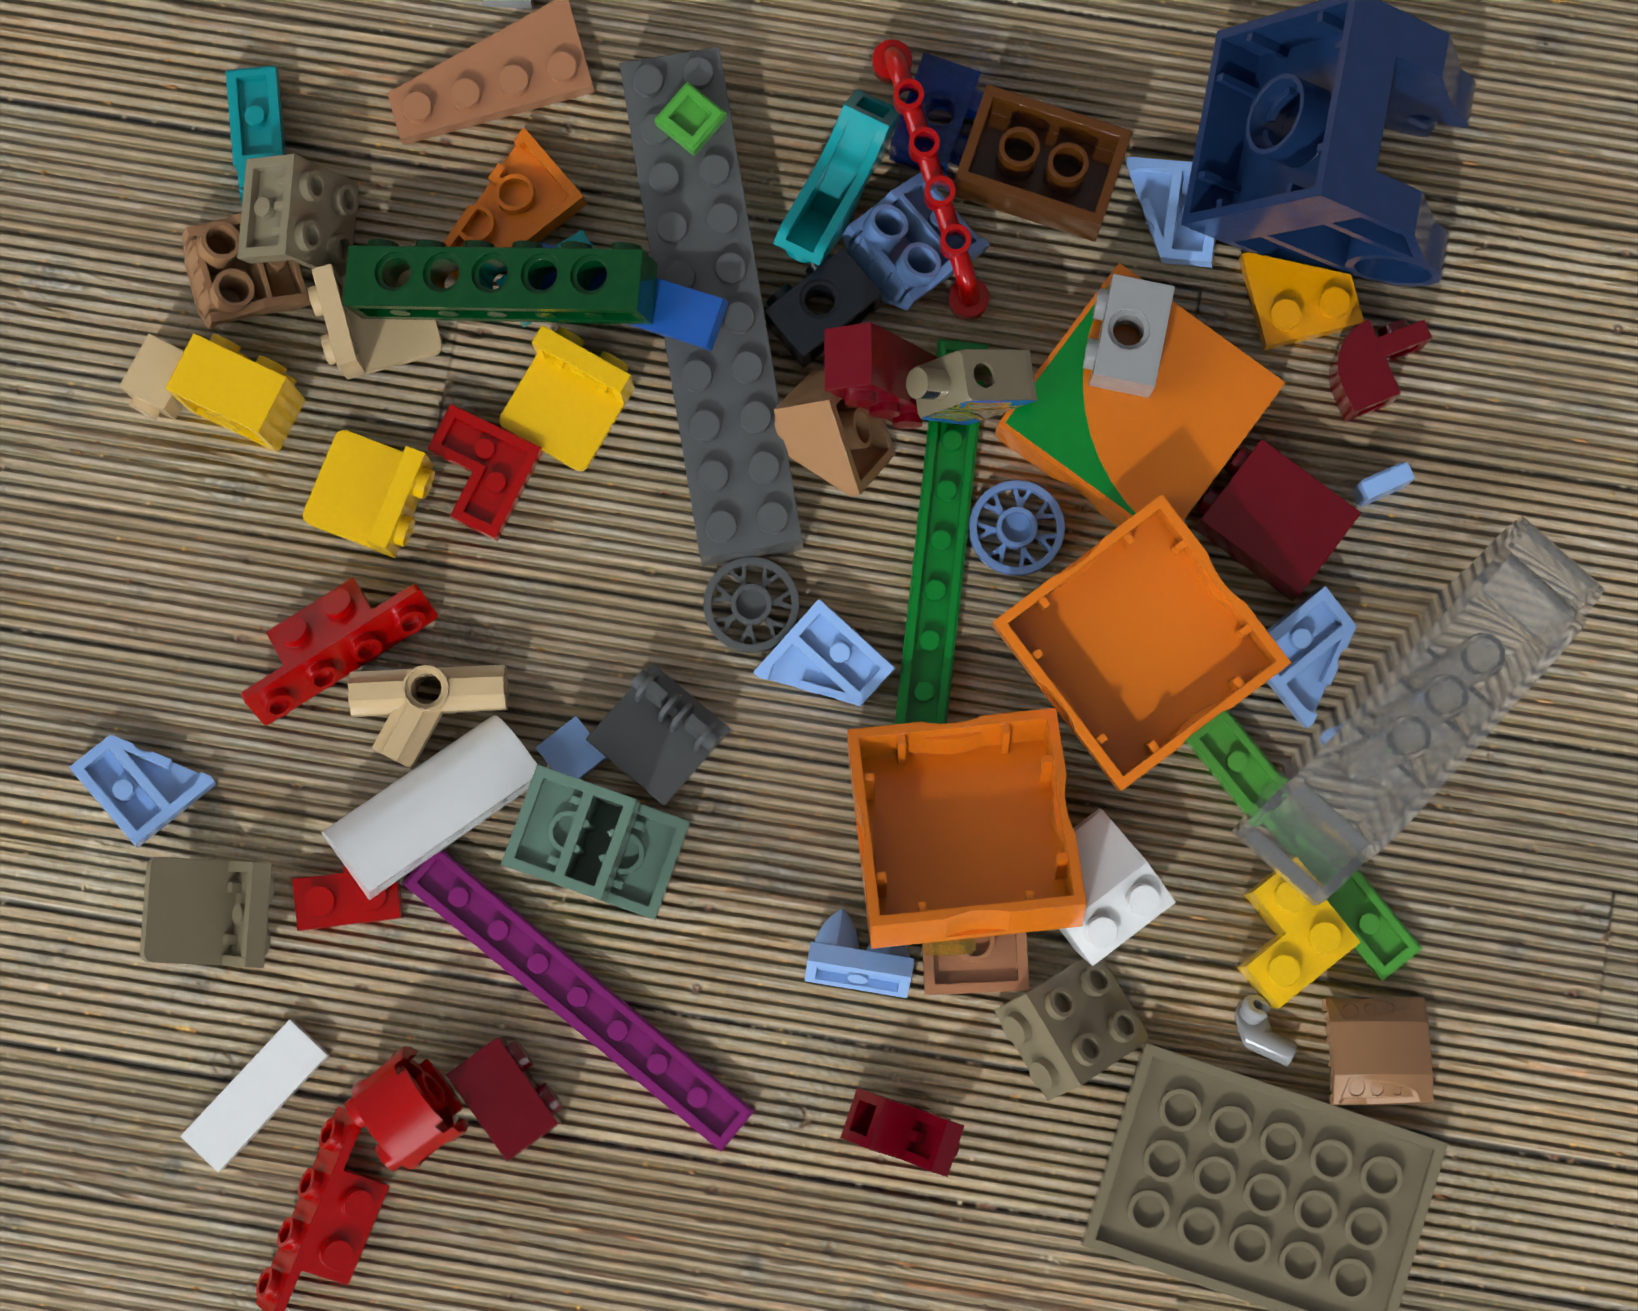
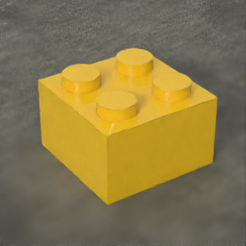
M193 333L165 389L188 411L279 453L306 400L295 387L297 381L285 374L287 369L279 363L261 355L254 362L239 352L240 346L220 335L212 334L210 340H207Z

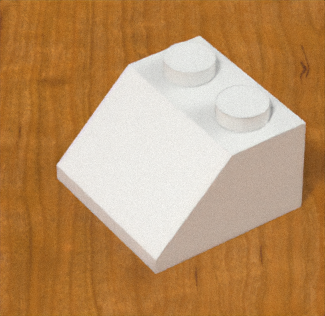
M1100 808L1073 828L1076 833L1087 903L1083 926L1059 929L1074 951L1092 966L1176 903L1146 859Z

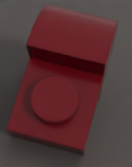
M1370 319L1357 325L1347 335L1335 351L1329 368L1330 389L1344 423L1389 406L1399 397L1401 392L1388 363L1422 350L1432 339L1425 319L1408 325L1406 319L1392 322L1377 331L1379 337L1376 336Z
M857 1087L840 1138L866 1149L901 1159L930 1172L948 1177L953 1160L959 1151L964 1125L932 1112Z

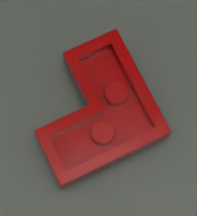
M450 404L427 448L430 453L471 472L450 517L452 520L498 541L543 453L542 448Z
M344 864V873L292 879L297 931L404 919L400 879L371 900L367 898Z

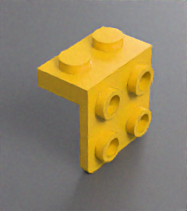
M541 325L531 342L537 355L501 413L499 423L504 430L541 447L544 453L576 471H584L590 466L635 390L632 377L627 373L629 366L610 353L603 351L600 357L587 351L582 348L585 343L584 340L563 327H558L556 332Z
M341 430L334 436L304 508L303 519L310 526L396 558L400 546L405 547L413 533L415 526L413 515L419 500H424L432 487L435 477V471L432 470L434 464L426 453L406 446L404 452L348 430Z

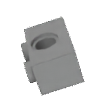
M1113 274L1108 290L1098 289L1092 319L1101 320L1098 339L1088 338L1082 366L1084 369L1091 370L1088 386L1146 398L1150 397L1156 385L1175 286ZM1121 325L1130 326L1138 333L1139 342L1130 346L1123 345L1115 339L1113 329Z

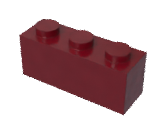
M872 322L824 329L825 391L844 399L847 406L861 407L868 410L871 417L885 418L892 421V426L895 428H919L923 425V420L918 415L916 399L912 398L907 392L906 379L913 368L939 357Z

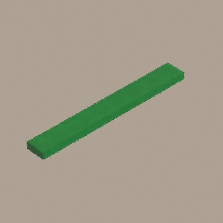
M938 339L936 356L940 358L964 349H988V344ZM976 381L980 386L984 387L983 381ZM928 420L895 724L913 722L947 724L980 421L971 425H961Z

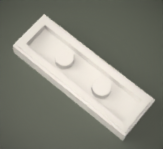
M289 1019L180 1137L217 1172H221L330 1054L293 1019Z

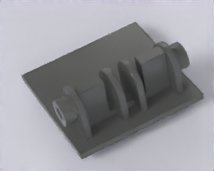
M652 664L647 671L643 669L638 673L630 684L632 688L590 733L586 741L665 806L731 731V728L655 664Z

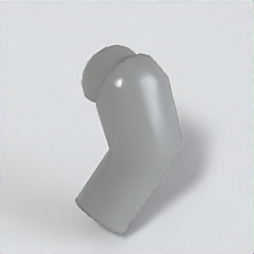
M1256 994L1245 997V999L1237 1004L1234 1017L1243 1045L1249 1050L1287 1067L1294 1057L1297 1043L1272 1032L1267 1014L1270 1006L1265 998Z

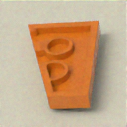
M523 127L514 140L515 147L502 165L499 163L496 165L488 177L490 181L488 186L474 205H468L443 243L447 245L446 247H463L464 242L467 240L486 241L494 244L495 247H512L514 241L539 243L584 208L587 202L580 191ZM459 270L450 273L455 281L459 276Z

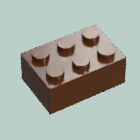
M987 84L955 176V197L1095 242L1132 131Z

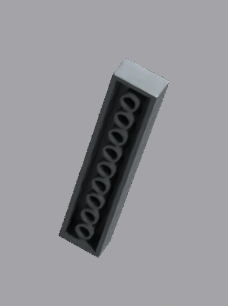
M714 47L621 62L619 65L650 255L658 264L657 278L711 294L729 302L712 351L664 336L702 566L729 563L743 557H765L802 551V535L788 452L784 440L778 436L775 428V413L773 409L779 404L720 48ZM687 81L727 113L726 121L695 157L658 128L654 121Z

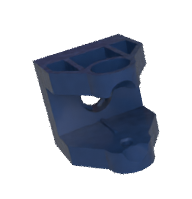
M1320 0L1217 31L1181 225L1246 252L1343 272L1378 283L1409 287L1428 286L1438 283L1443 275L1449 241L1447 229L1435 222L1422 191L1376 171L1384 128L1404 134L1428 137L1439 122L1462 128L1469 126L1476 83L1473 76L1462 70L1450 34L1381 0Z

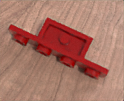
M352 577L266 632L283 666L242 691L241 696L245 704L262 724L270 725L323 690L330 688L336 682L349 675L350 672L357 670L407 637L417 633L423 627L436 620L438 614L417 584L410 585L373 609L363 590Z
M338 1107L333 1118H329L322 1127L319 1136L320 1149L314 1164L302 1175L298 1187L299 1199L292 1216L288 1217L281 1225L277 1237L278 1249L271 1266L267 1267L260 1275L256 1287V1305L263 1311H285L301 1271L349 1285L386 1196L389 1185L385 1182L345 1168L361 1130V1127L356 1125L349 1117L345 1108Z

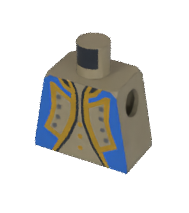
M958 350L913 368L906 379L907 392L912 398L916 399L918 415L922 420L971 425L1037 401L1030 350ZM990 376H992V383L988 388L982 387L976 382H990Z

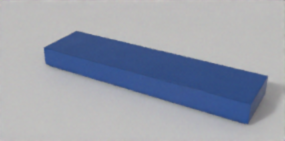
M541 243L543 245V248H558L549 244ZM557 271L551 272L544 277L541 283V290L547 289L554 284L557 278ZM607 272L599 273L592 279L590 291L599 289L605 283ZM656 278L653 323L627 325L712 351L729 302L711 294Z

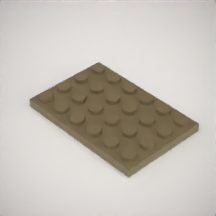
M1144 1043L1081 1245L1274 1311H1398L1448 1143L1337 1106H1330L1328 1103Z

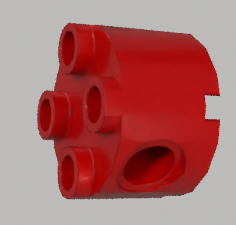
M404 1046L394 1053L372 1075L364 1080L357 1081L351 1089L352 1097L344 1103L345 1109L352 1121L361 1128L367 1127L371 1135L378 1142L375 1146L376 1153L383 1164L391 1171H396L401 1166L407 1169L419 1168L434 1151L446 1143L455 1141L467 1131L469 1126L467 1118H461L459 1121L456 1118V1114L463 1110V1107L448 1081L428 1059H425L420 1064L413 1060L419 1051L408 1046Z

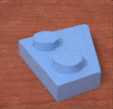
M1127 156V170L1161 263L1212 268L1216 239L1181 225L1192 162Z
M1319 586L1267 629L1268 633L1291 661L1290 665L1268 680L1267 683L1299 724L1305 728H1309L1315 722L1318 715L1315 713L1326 686L1331 685L1339 668L1338 659L1343 650L1347 649L1357 627L1326 586Z
M818 599L753 673L762 679L786 684L857 706H863L896 670V667L822 599Z
M111 734L69 766L73 774L136 848L140 847L216 786L215 781L208 774L190 770L172 762L167 757L137 748L133 743Z

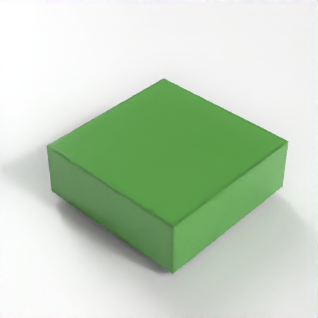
M687 81L654 121L658 128L695 157L726 121L727 113Z

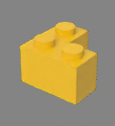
M1293 859L1283 862L1244 894L1276 936L1236 968L1257 994L1267 1000L1270 1008H1281L1361 942Z

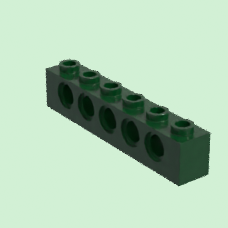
M370 239L368 240V246L349 245L342 305L362 319L604 324L653 323L658 264L640 245L635 243L614 242L611 244L610 249H592L590 244L578 241L563 242L561 248H543L542 244L532 241H514L512 247H495L490 242L467 240L464 242L463 247H446L447 245L443 242L429 239L417 240L415 246H399L398 243L391 240ZM410 269V277L407 282L397 287L400 275ZM459 270L456 282L452 286L445 288V280L448 275L453 271ZM503 271H508L504 284L493 289L495 277ZM557 271V278L554 284L547 289L541 290V283L544 277L551 272ZM607 272L605 283L599 289L590 291L592 279L599 273Z

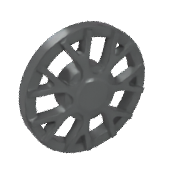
M759 557L739 558L722 566L709 581L703 601L705 619L714 636L727 647L745 653L767 651L776 647L795 626L799 614L798 591L789 574L776 563ZM747 566L763 567L760 585L746 584ZM742 567V575L738 576L733 570ZM767 570L774 572L775 575L767 578ZM728 573L741 586L734 592L733 596L725 592L718 585ZM781 578L789 591L775 599H771L766 588ZM715 589L721 593V597L712 598ZM791 596L792 605L784 603L783 600ZM718 602H731L733 614L713 618L711 605ZM772 606L791 610L786 625L769 618ZM735 620L747 626L739 642L725 635ZM725 622L726 624L720 630L716 623ZM765 622L770 630L772 639L757 644L753 633V626ZM774 627L781 628V632L776 635ZM747 637H750L753 644H745L744 642Z

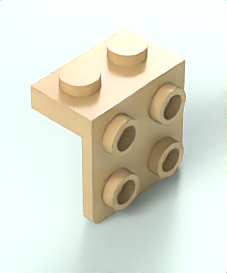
M332 264L311 269L315 286L308 287L309 299L315 316H324L328 331L327 334L320 335L322 348L328 364L336 363L347 380L432 357L442 351L443 343L436 320L362 319L342 305L345 276L340 277ZM410 269L400 275L397 287L407 282L410 277Z

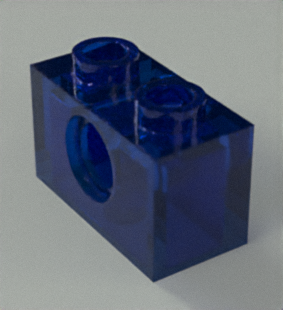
M924 52L914 79L924 89L922 110L928 127L935 130L939 136L940 145L937 156L943 174L947 176L950 165L959 166L969 138L963 136L962 132L967 118L975 120L984 91L978 89L981 72ZM909 92L906 103H914L918 99L913 92ZM944 110L951 115L953 120L947 125L937 126L932 124L926 116L931 111ZM901 115L890 144L889 160L920 170L919 163L913 161L909 155L910 136L904 117ZM926 139L918 140L915 143V147L921 152H928L933 148L932 143Z

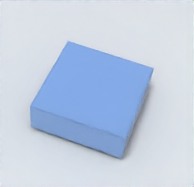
M1403 461L1361 480L1353 488L1352 494L1358 507L1361 508L1405 488L1415 479V476L1408 462L1404 463Z
M577 716L535 747L552 770L578 779L584 778L608 759L586 741L590 733Z

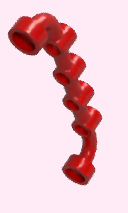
M885 40L873 52L872 69L880 81L886 84H893L894 86L893 106L904 117L910 136L908 152L912 160L919 163L926 185L924 202L930 210L934 211L941 232L940 251L943 256L950 259L956 282L952 285L949 292V308L959 319L974 320L986 311L989 302V291L986 285L976 278L968 252L971 244V234L965 226L959 224L953 205L956 192L955 185L950 178L943 174L937 156L940 139L937 132L928 127L922 110L924 89L917 80L912 78V53L908 46L899 40ZM910 91L918 99L914 103L907 104L902 102L899 96L903 92ZM926 139L932 143L933 148L928 152H921L915 147V143L918 140ZM936 187H942L947 190L949 196L945 200H936L931 196L930 192ZM951 235H958L964 240L965 244L959 249H953L947 245L946 239Z

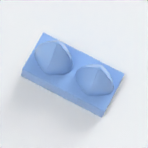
M842 908L830 916L819 930L815 941L810 942L805 981L907 998L914 958H910L907 945L871 949L869 944L866 950H860L856 928L847 912Z

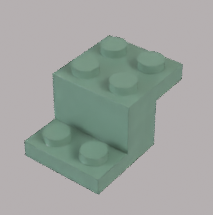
M537 764L501 865L656 920L691 822L642 805L637 799Z

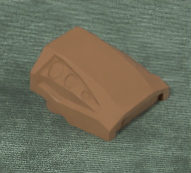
M241 213L213 222L186 227L182 234L186 272L197 313L207 329L246 317L297 310L311 305L299 263L287 260L250 264L237 258Z
M1424 997L1324 998L1321 1000L1322 1011H1327L1324 1014V1020H1326L1325 1029L1328 1036L1326 1043H1329L1330 1061H1328V1067H1331L1330 1091H1333L1329 1095L1330 1106L1434 1103L1429 1025Z

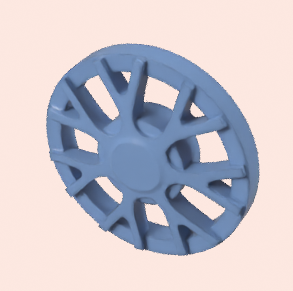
M1021 480L1002 482L988 489L976 502L969 520V538L976 555L992 570L1009 576L1029 575L1047 566L1057 555L1065 532L1064 517L1054 497L1044 488ZM1013 490L1016 507L1004 511L997 494ZM1018 490L1027 491L1023 498L1019 496ZM1031 493L1037 495L1045 502L1035 515L1023 508ZM992 497L995 501V506L987 503ZM1047 506L1050 507L1053 514H1044ZM982 508L1000 516L996 527L977 522ZM1055 519L1056 534H1037V521ZM977 527L983 529L985 532L978 535ZM996 534L1002 545L987 554L981 546L980 540ZM1055 539L1054 544L1051 548L1046 543V540ZM1033 540L1037 541L1048 551L1038 562L1034 560L1026 549ZM1006 548L1019 549V567L1003 565ZM999 555V562L995 561L991 557ZM1027 559L1031 565L1023 566L1024 560Z

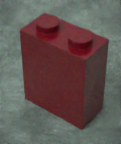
M1261 439L1253 451H1250L1245 446L1242 447L1225 470L1233 477L1221 492L1213 486L1195 509L1203 517L1194 529L1289 600L1293 601L1304 591L1361 515V512Z

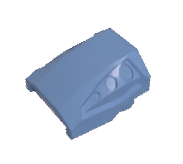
M921 172L890 191L871 209L850 223L842 234L848 254L881 291L882 300L906 311L938 284L954 274L950 259L943 256L939 248L941 232L935 213L924 202L926 185ZM936 188L931 190L930 194L934 199L945 200ZM956 212L959 224L965 226L971 234V244L968 252L971 261H974L990 244L984 237L980 239ZM951 235L946 239L947 245L953 249H959L965 244L964 240L958 235Z

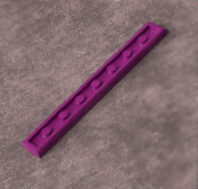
M444 849L419 865L403 883L405 887L719 1151L722 1152L754 1113L755 1110Z

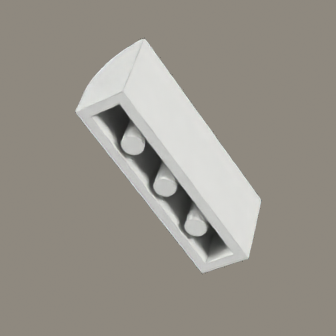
M492 715L321 833L367 898L371 900L525 793L529 788L537 763L509 726L498 716Z

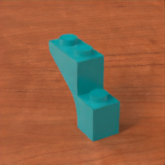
M859 89L843 104L822 155L783 220L773 242L774 245L785 249L791 258L803 263L812 262L819 266L842 238V234L851 223L868 178L883 160L901 114L895 110L893 105Z

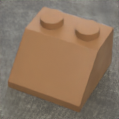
M825 368L812 370L773 409L776 432L784 440L789 457L850 497L861 495L896 454L884 418L871 417L868 410L861 407L847 406L844 399L825 391Z

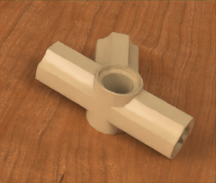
M422 665L414 669L353 671L349 675L348 702L351 716H389L371 749L412 770L443 713L508 710L509 682L506 665L440 668ZM429 678L438 679L442 687L438 699L429 704L420 703L417 698V688L420 683Z

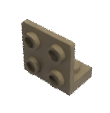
M296 154L247 159L237 258L250 264L291 260L311 269L332 264L340 277L345 276L348 247L354 243L356 211L359 203L358 183Z

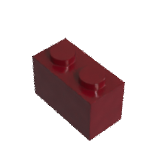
M503 1036L491 1041L447 1073L446 1076L507 1162L560 1125L563 1120L557 1112L564 1107L558 1096L546 1082L538 1086L527 1069L534 1064L521 1044L516 1039L508 1043Z

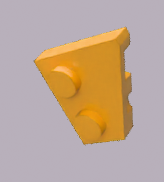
M1251 252L1243 253L1239 257L1240 267L1263 351L1351 330L1364 322L1351 274Z

